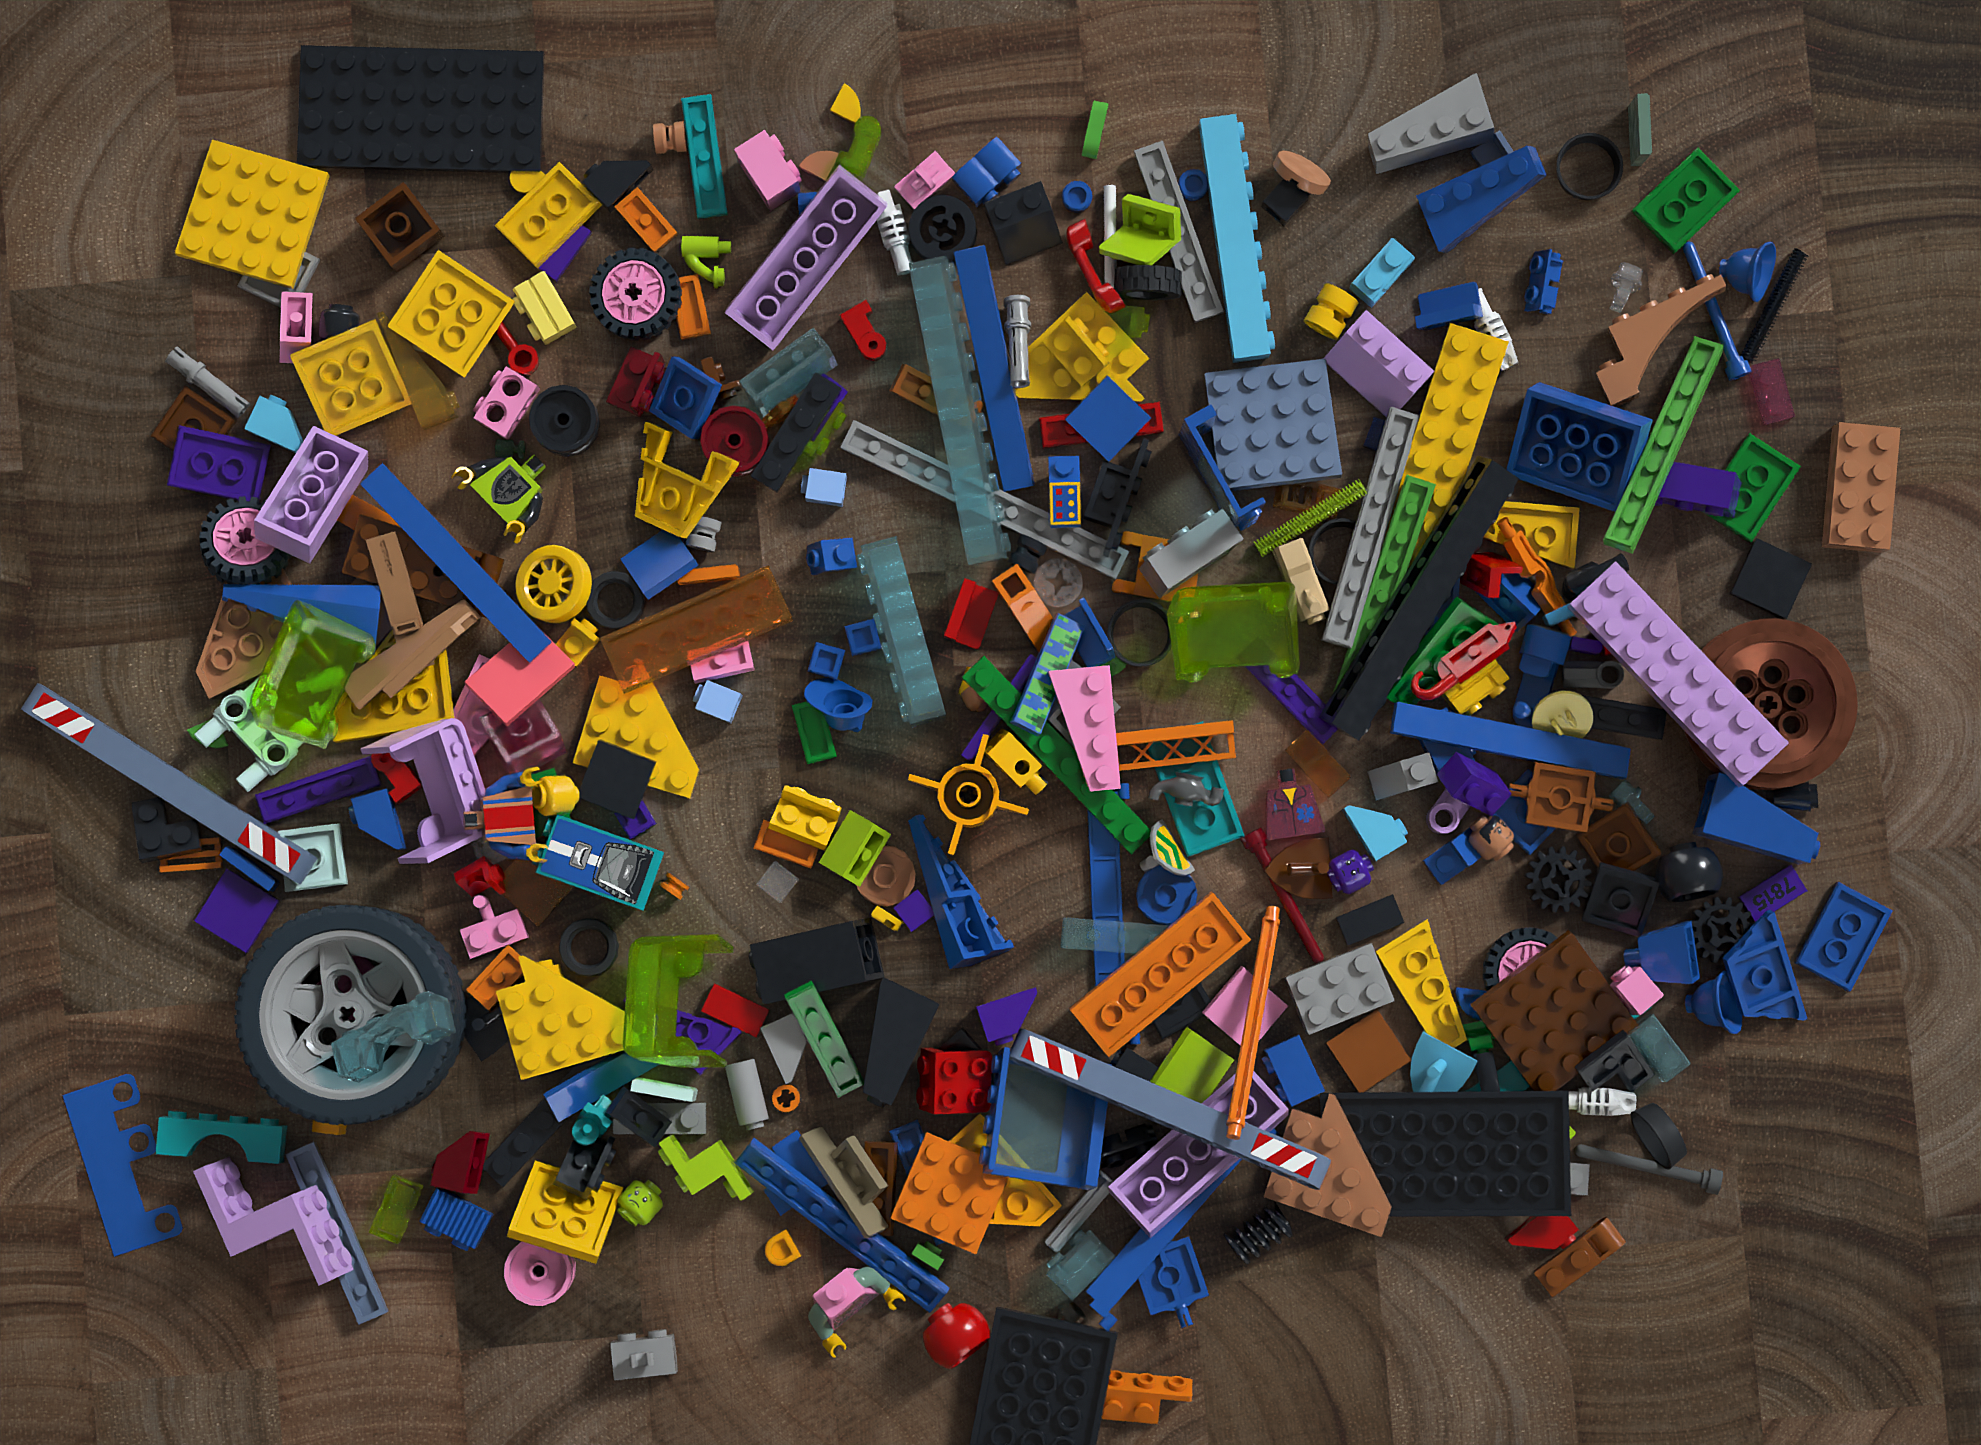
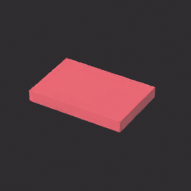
M553 641L531 663L509 642L465 681V685L507 727L573 670L575 663Z

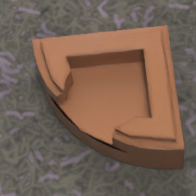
M833 151L815 152L806 157L799 168L826 182L837 164L840 154Z

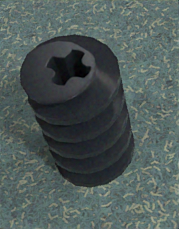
M1275 1201V1212L1268 1207L1263 1208L1264 1219L1255 1213L1253 1214L1254 1225L1244 1220L1243 1232L1234 1226L1232 1228L1234 1238L1223 1233L1237 1258L1246 1264L1251 1263L1250 1252L1257 1258L1261 1257L1260 1246L1267 1251L1272 1250L1271 1239L1280 1245L1282 1243L1280 1233L1285 1234L1289 1238L1292 1237L1291 1226Z

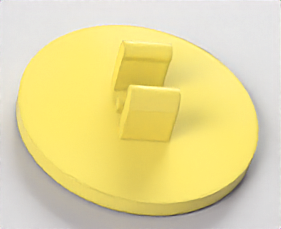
M1558 691L1547 695L1539 701L1532 713L1533 729L1557 733L1559 736L1567 735L1583 738L1589 732L1593 723L1591 705L1582 695L1572 691Z

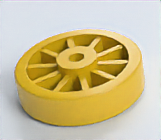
M558 545L543 546L531 552L519 567L515 582L517 599L524 611L530 616L548 623H561L575 617L586 605L592 587L590 569L585 560L578 553ZM548 559H553L552 568ZM540 564L544 571L542 574L535 572ZM533 576L539 579L538 584L531 585ZM540 591L535 596V598L532 599L531 593Z

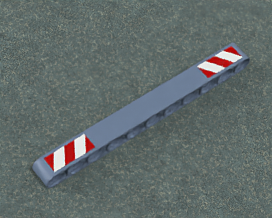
M36 684L21 709L30 716L294 882L301 885L318 859L42 684Z
M1019 1029L1010 1049L1009 1059L1015 1063L1309 1188L1320 1190L1331 1164L1329 1158L1246 1122L1245 1127L1241 1130L1240 1139H1229L1226 1137L1228 1129L1226 1125L1227 1114L1026 1029Z

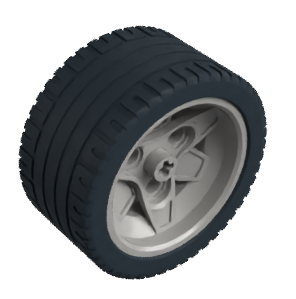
M357 905L322 907V909L308 911L305 914L302 913L296 916L294 920L287 921L281 928L271 933L272 936L267 937L261 943L262 946L256 949L253 959L249 960L245 967L247 970L242 974L240 980L242 983L237 990L238 1000L235 1001L236 1015H234L237 1029L235 1032L236 1038H239L240 1043H238L240 1052H243L244 1055L242 1058L250 1068L249 1072L253 1078L255 1077L258 1080V1085L267 1091L266 1094L272 1099H276L277 1103L282 1107L289 1108V1111L296 1115L299 1114L303 1118L315 1119V1122L332 1125L367 1123L394 1116L415 1106L429 1096L431 1091L435 1090L448 1075L449 1068L453 1067L456 1061L455 1058L459 1055L461 1041L464 1040V1028L467 1021L465 1019V1013H467V1005H465L466 996L465 991H462L463 983L461 978H459V971L456 965H453L451 962L453 959L444 950L445 947L435 940L436 937L425 930L420 924L414 923L412 919L399 913L376 907ZM351 955L366 957L380 964L362 975ZM320 966L322 985L302 984L309 974ZM344 975L352 980V988L347 993L341 992L338 988V980ZM401 987L407 999L408 1015L391 1006ZM349 1009L356 1010L353 1013L355 1020H349L348 1017L351 1015ZM380 1014L385 1015L389 1020V1027L384 1032L378 1031L374 1025L376 1017ZM294 1016L310 1023L300 1038H298L295 1030ZM327 1027L333 1028L337 1035L335 1042L331 1045L325 1043L322 1038V1033ZM379 1044L399 1045L393 1055L378 1066ZM339 1054L346 1073L331 1070L321 1065V1063Z

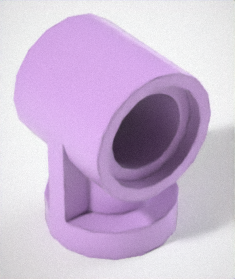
M1445 788L1436 803L1428 811L1426 823L1434 833L1446 834L1452 832L1457 828L1470 805L1453 798ZM1439 810L1447 811L1451 817L1447 827H1441L1435 821V815Z

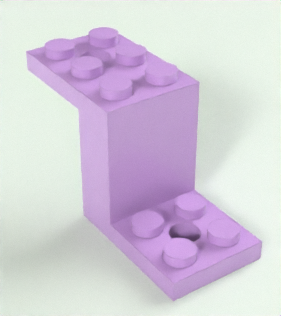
M230 1157L193 1171L230 1257L294 1229L318 1286L354 1270L351 1265V1255L340 1240L338 1225L331 1219L326 1208V1198L318 1190L317 1185L292 1194L254 1212L252 1209V1199L244 1190L239 1179V1170Z

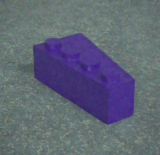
M1673 462L1655 505L1662 506L1664 503L1684 511H1705L1704 513L1713 516L1734 518L1742 482L1736 472Z

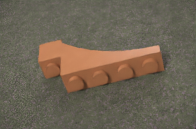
M1712 274L1697 280V286L1687 291L1684 287L1669 293V299L1659 304L1656 300L1641 306L1639 308L1641 312L1633 316H1629L1626 313L1612 320L1613 325L1608 327V332L1622 361L1617 362L1616 359L1607 361L1600 365V371L1596 372V379L1609 405L1619 407L1639 398V383L1648 363L1660 344L1688 314L1706 301L1726 291V284L1722 275L1715 278Z

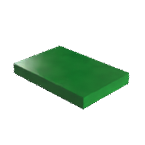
M1697 147L1631 212L1674 255L1740 190Z
M1749 433L1725 469V471L1736 472L1742 482L1735 509V517L1706 515L1751 543L1801 466Z

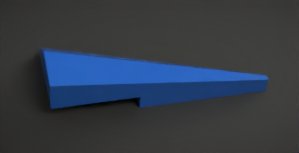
M223 585V601L227 602L228 599L240 602L247 605V609L256 612L259 609L272 614L275 620L316 635L322 632L338 638L339 643L347 646L348 643H352L365 648V653L375 654L381 590L379 585Z
M916 815L908 822L949 969L972 966L1014 948L1010 939L1005 941L996 928L998 921L995 917L989 918L980 905L981 897L955 860L950 861L941 849L943 842L939 837L934 838L923 822L926 819L924 815Z

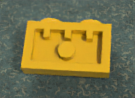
M1068 316L1042 342L1079 385L1083 387L1109 364L1106 357L1110 353L1098 340L1094 344L1086 336L1090 330L1079 317L1073 321Z
M785 785L768 828L825 851L842 808L829 799H820L812 796L802 788Z

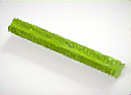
M1355 480L1356 485L1352 482V486L1348 484L1349 489L1345 486L1346 491L1343 488V492L1338 490L1339 494L1335 492L1336 497L1332 494L1333 498L1330 496L1329 500L1325 498L1326 503L1322 500L1323 504L1319 502L1320 506L1315 504L1316 508L1312 506L1313 510L1309 508L1310 512L1306 510L1307 514L1303 511V516L1299 514L1300 518L1296 516L1297 520L1293 517L1294 522L1290 519V524L1286 522L1287 526L1283 524L1284 528L1280 525L1281 530L1277 527V532L1273 530L1274 534L1270 531L1271 536L1267 533L1268 538L1265 535L1263 536L1264 540L1260 537L1261 542L1257 539L1258 544L1254 541L1261 556L1264 557L1267 553H1271L1270 551H1273L1276 546L1284 545L1283 543H1287L1286 541L1289 542L1293 537L1299 536V533L1302 534L1306 529L1312 528V525L1315 526L1316 523L1319 524V521L1322 522L1329 518V515L1332 516V513L1339 512V510H1342V507L1345 508V505L1349 506V504L1355 502V499L1359 500V498L1365 496L1367 492L1361 481L1359 480L1358 483Z

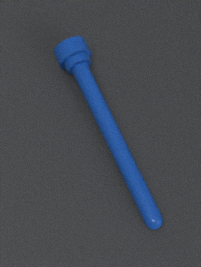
M1690 241L1686 242L1683 245V251L1695 281L1707 275L1695 245ZM1716 297L1706 301L1705 306L1728 360L1725 362L1727 366L1725 372L1728 380H1736L1750 374L1752 370L1748 360L1744 361L1743 356H1739Z

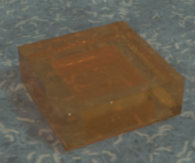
M793 395L778 403L761 419L767 429L786 420L798 401L797 396Z

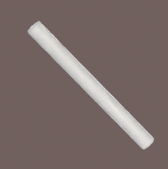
M1114 185L1104 186V241L1116 232V186ZM1104 255L1105 283L1108 282L1114 288L1117 260Z

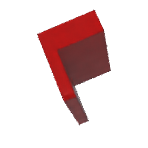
M1494 552L1473 553L1467 563L1465 573L1460 577V583L1488 598H1498L1501 574L1522 573L1523 566Z
M964 578L944 638L979 649L998 598L997 591L977 585L975 581Z

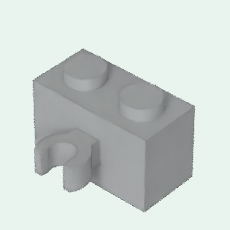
M666 1329L648 1331V1337L636 1338V1333L618 1334V1340H613L610 1343L614 1380L669 1375L678 1372L674 1334H667Z

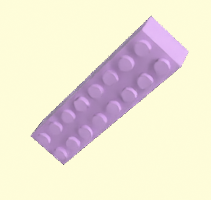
M1616 561L1568 605V609L1738 787L1744 786L1789 744Z

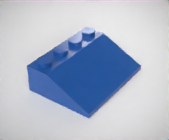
M1539 382L1527 389L1506 470L1520 480L1616 512L1647 443L1653 419Z

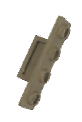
M818 1127L802 1134L799 1137L800 1142L864 1238L867 1239L885 1231L888 1228V1224L872 1201L888 1185L856 1137L851 1136L845 1139L836 1148L823 1127Z

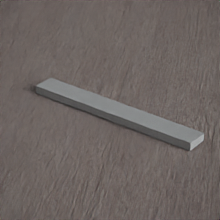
M1394 407L1389 408L1365 490L1367 494L1363 496L1321 641L1352 649L1411 449V443L1420 418L1419 415Z

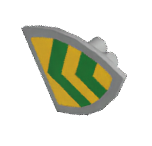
M1163 819L1156 822L1150 832L1153 854L1140 862L1141 869L1147 872L1160 864L1164 869L1179 876H1186L1194 872L1195 869Z

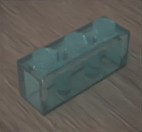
M812 328L739 382L749 400L765 418L804 390L815 372L820 375L822 373L826 374L838 364L830 347L817 331Z

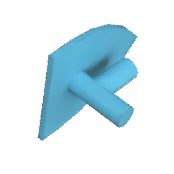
M1423 1031L1411 1059L1410 1076L1413 1092H1457L1471 1075L1477 1060Z

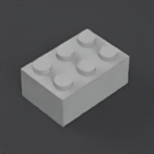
M1212 509L1192 524L1194 528L1190 530L1185 526L1172 535V538L1167 541L1169 543L1167 546L1160 543L1149 550L1147 555L1143 557L1145 562L1139 570L1159 599L1235 549L1243 540V537L1224 509L1217 513H1214Z
M1372 943L1283 977L1306 1035L1313 1034L1395 1001Z

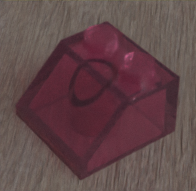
M540 699L507 727L492 712L479 717L508 775L524 772L528 768L540 767L567 753L562 735Z

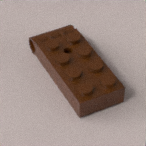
M359 515L343 565L342 574L379 585L366 540L396 531L415 597L448 607L454 606L461 600H466L481 617L486 618L445 573L440 577L435 576L434 570L438 566L400 526ZM462 546L498 584L505 560Z

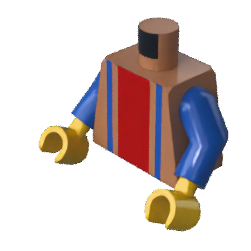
M532 767L524 770V772L502 776L489 786L485 791V797L480 798V810L463 812L464 830L482 829L483 841H488L492 850L509 859L545 863L547 859H540L538 857V850L540 848L548 849V846L536 844L531 787L540 785L543 780L535 782L531 778L532 772L540 770V768Z

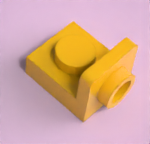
M574 618L571 621V626L556 643L575 663L577 668L600 641V638L595 635L598 629L585 618L581 622Z

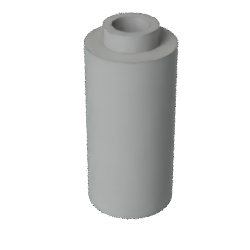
M755 1059L726 1065L725 1070L739 1126L745 1125L746 1131L763 1127V1120L769 1119Z

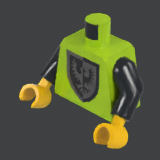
M534 454L522 466L512 457L505 458L500 456L481 460L467 468L458 467L451 475V478L455 476L463 478L464 481L458 486L460 490L464 489L470 481H473L470 486L508 523L504 536L511 531L517 534L514 543H519L523 533L539 519L543 503L541 494L543 489L534 479L546 466Z

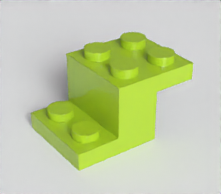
M674 1134L659 1142L662 1149L658 1153L667 1166L672 1164L679 1175L675 1179L684 1193L689 1190L694 1195L723 1175L727 1179L723 1182V1185L732 1198L738 1196L740 1201H742L754 1192L739 1166L734 1163V1158L722 1140H719L692 1159H689Z

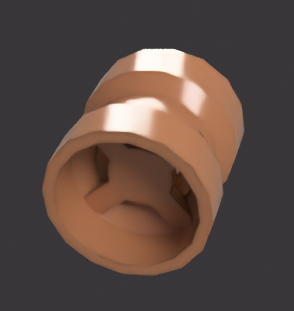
M684 121L674 122L669 126H665L663 123L653 124L656 154H665L668 150L687 152Z

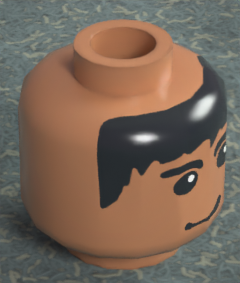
M1482 815L1470 825L1473 831L1469 835L1468 841L1483 859L1498 861L1513 848L1514 834L1499 816L1493 815L1486 818Z

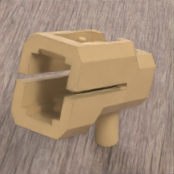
M1303 538L1274 548L1272 551L1300 622L1307 620L1308 624L1312 625L1326 619L1324 613L1329 612L1330 608Z

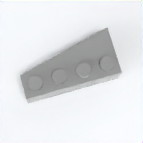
M1477 73L1368 133V149L1376 174L1493 141L1494 125Z

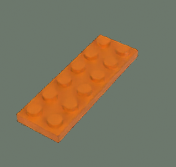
M1210 892L1071 1006L1069 1010L1103 1052L1110 1057L1251 941V939L1216 895Z

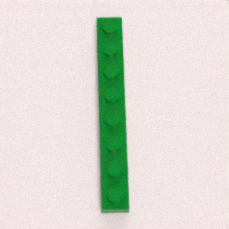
M982 656L961 676L1129 854L1137 850L1150 837L1151 830L1112 789L1088 790L1076 751L1047 721L1039 736H1035L1010 723L1022 695L985 656Z

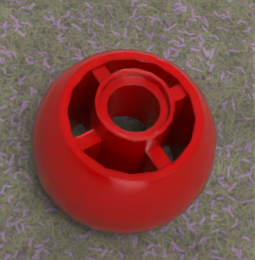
M950 1303L945 1304L927 1319L931 1325L923 1332V1342L928 1355L935 1363L948 1369H952L965 1361L990 1339V1329L984 1315L977 1308L967 1303H960L954 1308Z

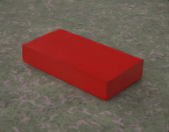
M714 983L701 1011L757 1038L770 1010Z

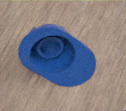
M831 678L816 679L810 682L804 692L807 703L823 713L827 724L831 728L840 731H861L865 713L872 708L873 703L868 694L853 688L845 682Z

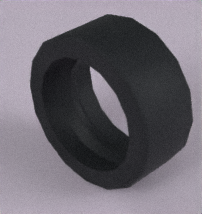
M612 571L603 573L592 581L591 593L586 607L596 623L605 629L617 631L627 629L638 621L643 614L645 599L643 592L631 576L626 573ZM612 583L625 585L633 596L632 609L627 615L618 619L608 618L603 615L597 603L599 592L603 587Z
M584 918L574 921L565 929L560 938L559 952L562 962L570 971L581 976L592 977L603 974L613 966L618 957L619 943L616 933L608 924L598 919ZM586 929L598 931L603 935L607 943V952L603 960L591 966L577 962L571 952L573 938L580 931Z

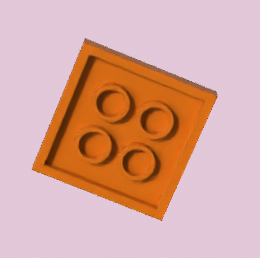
M926 1132L890 1219L977 1254L1008 1177L982 1173L983 1165L979 1164L980 1154Z

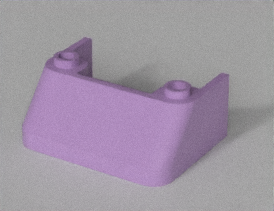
M455 718L438 720L398 731L361 748L362 755L390 753L391 757L398 762H407L413 759L432 813L431 816L420 822L417 829L421 847L399 857V864L429 863L482 837V829L464 830L463 812L480 810V798L485 797L486 790L465 727L461 721Z

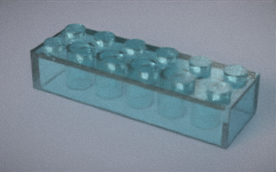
M894 536L862 545V554H858L857 558L862 576L868 574L871 583L865 584L870 605L877 604L879 613L873 614L878 633H885L887 639L886 643H882L887 664L892 662L894 664L895 672L890 673L895 693L901 692L904 700L898 703L903 723L909 721L912 728L946 718V712L897 537Z

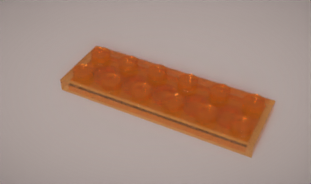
M768 565L601 637L600 640L621 689L625 694L790 623L793 619Z

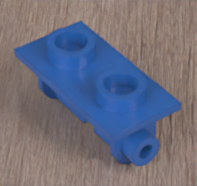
M1552 249L1534 252V256L1530 261L1529 269L1531 274L1529 286L1525 292L1526 312L1539 310L1541 314L1550 315L1552 309L1556 307L1558 288L1549 286V281L1559 282L1563 260L1560 259L1561 254L1552 252Z

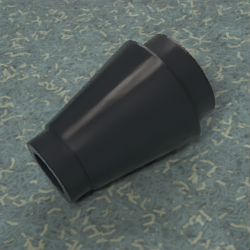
M1809 781L1798 785L1773 790L1774 805L1778 808L1811 812V809L1818 808L1817 784H1809Z

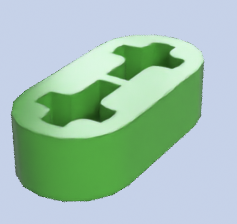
M1093 101L1082 150L1083 157L1097 159L1108 103Z

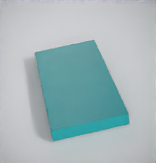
M1200 737L1197 739L1204 744L1209 737ZM1183 739L1176 750L1185 757H1193L1201 746L1192 739ZM1178 740L1166 742L1169 743L1172 747H1174ZM1155 742L1148 748L1150 757L1156 761L1163 760L1170 752V749L1161 742ZM1209 742L1206 746L1214 752L1211 742ZM1203 749L1198 756L1211 754ZM1173 752L1168 759L1180 757ZM1217 760L1154 767L1159 782L1176 777L1175 772L1204 777L1201 782L1207 790H1212V787L1224 789L1221 802L1215 806H1208L1201 801H1193V806L1174 803L1175 797L1163 792L1187 857L1245 836Z

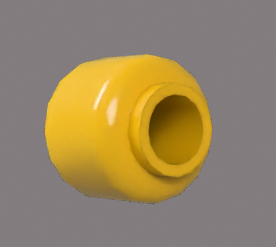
M545 776L540 778L538 781L543 780L542 784L532 788L534 808L544 816L570 814L575 804L579 801V790L573 781L567 776Z

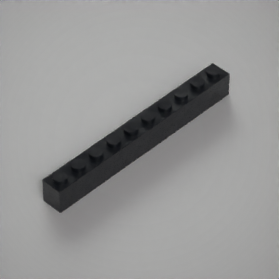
M1477 456L1319 718L1358 741L1369 731L1372 719L1377 711L1386 703L1389 691L1394 683L1401 678L1403 668L1410 657L1417 652L1420 640L1425 632L1434 624L1436 614L1449 599L1451 590L1458 578L1465 573L1467 563L1473 553L1482 545L1484 535L1489 527L1496 522L1501 507L1513 494L1514 486L1519 478L1495 461Z

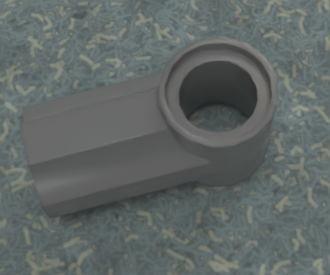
M1611 660L1565 661L1562 668L1563 688L1612 689L1620 685L1624 679V669L1616 661ZM1607 666L1613 667L1618 675L1617 680L1611 684L1603 681L1601 677L1603 668Z

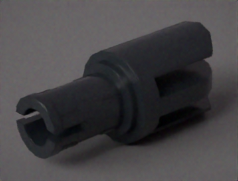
M1620 553L1601 564L1591 561L1569 572L1563 581V595L1568 600H1575L1615 561L1628 572L1629 564L1626 558Z

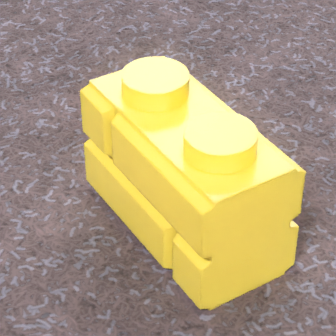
M545 271L513 288L516 297L513 298L515 301L514 305L520 315L525 312L527 313L532 322L527 327L535 341L542 339L543 343L548 345L577 327Z

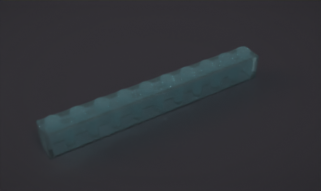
M941 256L908 263L968 565L974 566L1008 559L1006 552L1011 551L1008 533H1002L1000 522L1005 521L1002 503H996L994 492L999 491L996 473L990 472L989 461H993L990 443L984 442L982 431H987V424L984 413L978 412L976 401H981V394L978 383L972 382L970 371L975 370L972 353H967L965 341L969 340V333L966 322L961 323L959 311L963 310V303L960 292L955 293L953 281L957 280L954 262L949 263L948 258Z

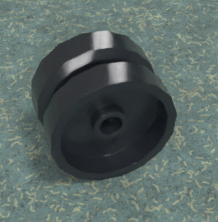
M568 385L549 387L538 395L531 406L529 414L531 431L541 446L554 455L563 457L579 455L589 449L598 437L600 428L598 411L588 395L576 387ZM566 415H568L569 422L566 425H561L559 423L560 418L565 419Z

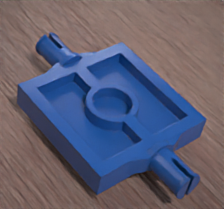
M1189 1237L1170 1241L1138 1278L1150 1315L1153 1316L1164 1311H1176L1181 1328L1186 1327L1183 1315H1185L1188 1326L1193 1325L1187 1307L1194 1301L1209 1296Z

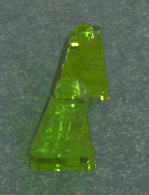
M1271 582L1194 586L1182 588L1174 593L1167 617L1176 680L1200 681L1209 672L1210 668L1269 665V671L1280 678L1298 674L1297 598L1293 583Z
M295 600L285 618L250 698L249 707L257 727L326 749L329 740L332 741L337 734L338 723L335 722L334 710L356 662L363 663L366 659L369 660L373 656L376 646L373 636L313 605Z

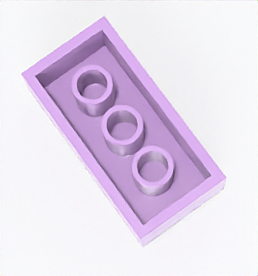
M313 426L254 519L255 538L310 564L367 472L368 451Z

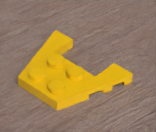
M645 422L643 433L647 434L646 448L641 450V460L644 461L643 478L638 480L635 517L678 537L687 539L734 473L739 462L712 451L702 480L662 463L673 432L653 423Z

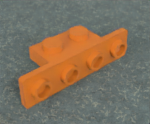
M1112 1370L1102 1419L1158 1424L1161 1399L1192 1401V1379L1181 1376L1169 1377L1152 1375L1150 1373L1136 1374Z

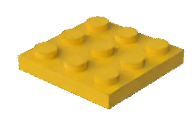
M438 250L387 327L465 378L515 301Z
M376 319L290 354L291 360L324 431L332 435H339L413 404Z
M535 1160L509 1226L507 1237L597 1264L623 1187L603 1181L598 1192L592 1190L587 1200L553 1185L560 1170L559 1167Z

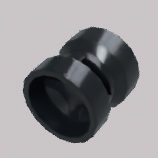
M1020 534L1017 541L1018 548L1016 552L1011 553L1008 562L1013 566L1018 564L1021 570L1035 575L1039 566L1037 561L1040 556L1045 554L1048 546L1032 537Z

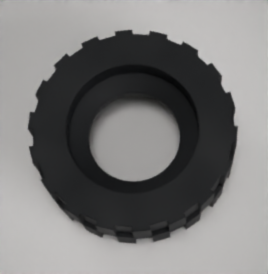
M1133 265L1115 269L1114 289L1121 298L1156 301L1176 299L1181 296V270L1157 265Z

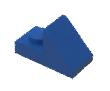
M1470 827L1422 860L1439 885H1443L1481 858L1480 854L1468 841L1469 835L1473 831Z

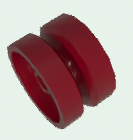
M732 405L720 408L708 417L702 427L700 442L703 453L708 461L713 451L739 462L731 477L739 478L751 475L770 446L765 424L756 413L746 407ZM733 436H739L740 443L736 446H732L729 443L733 441Z

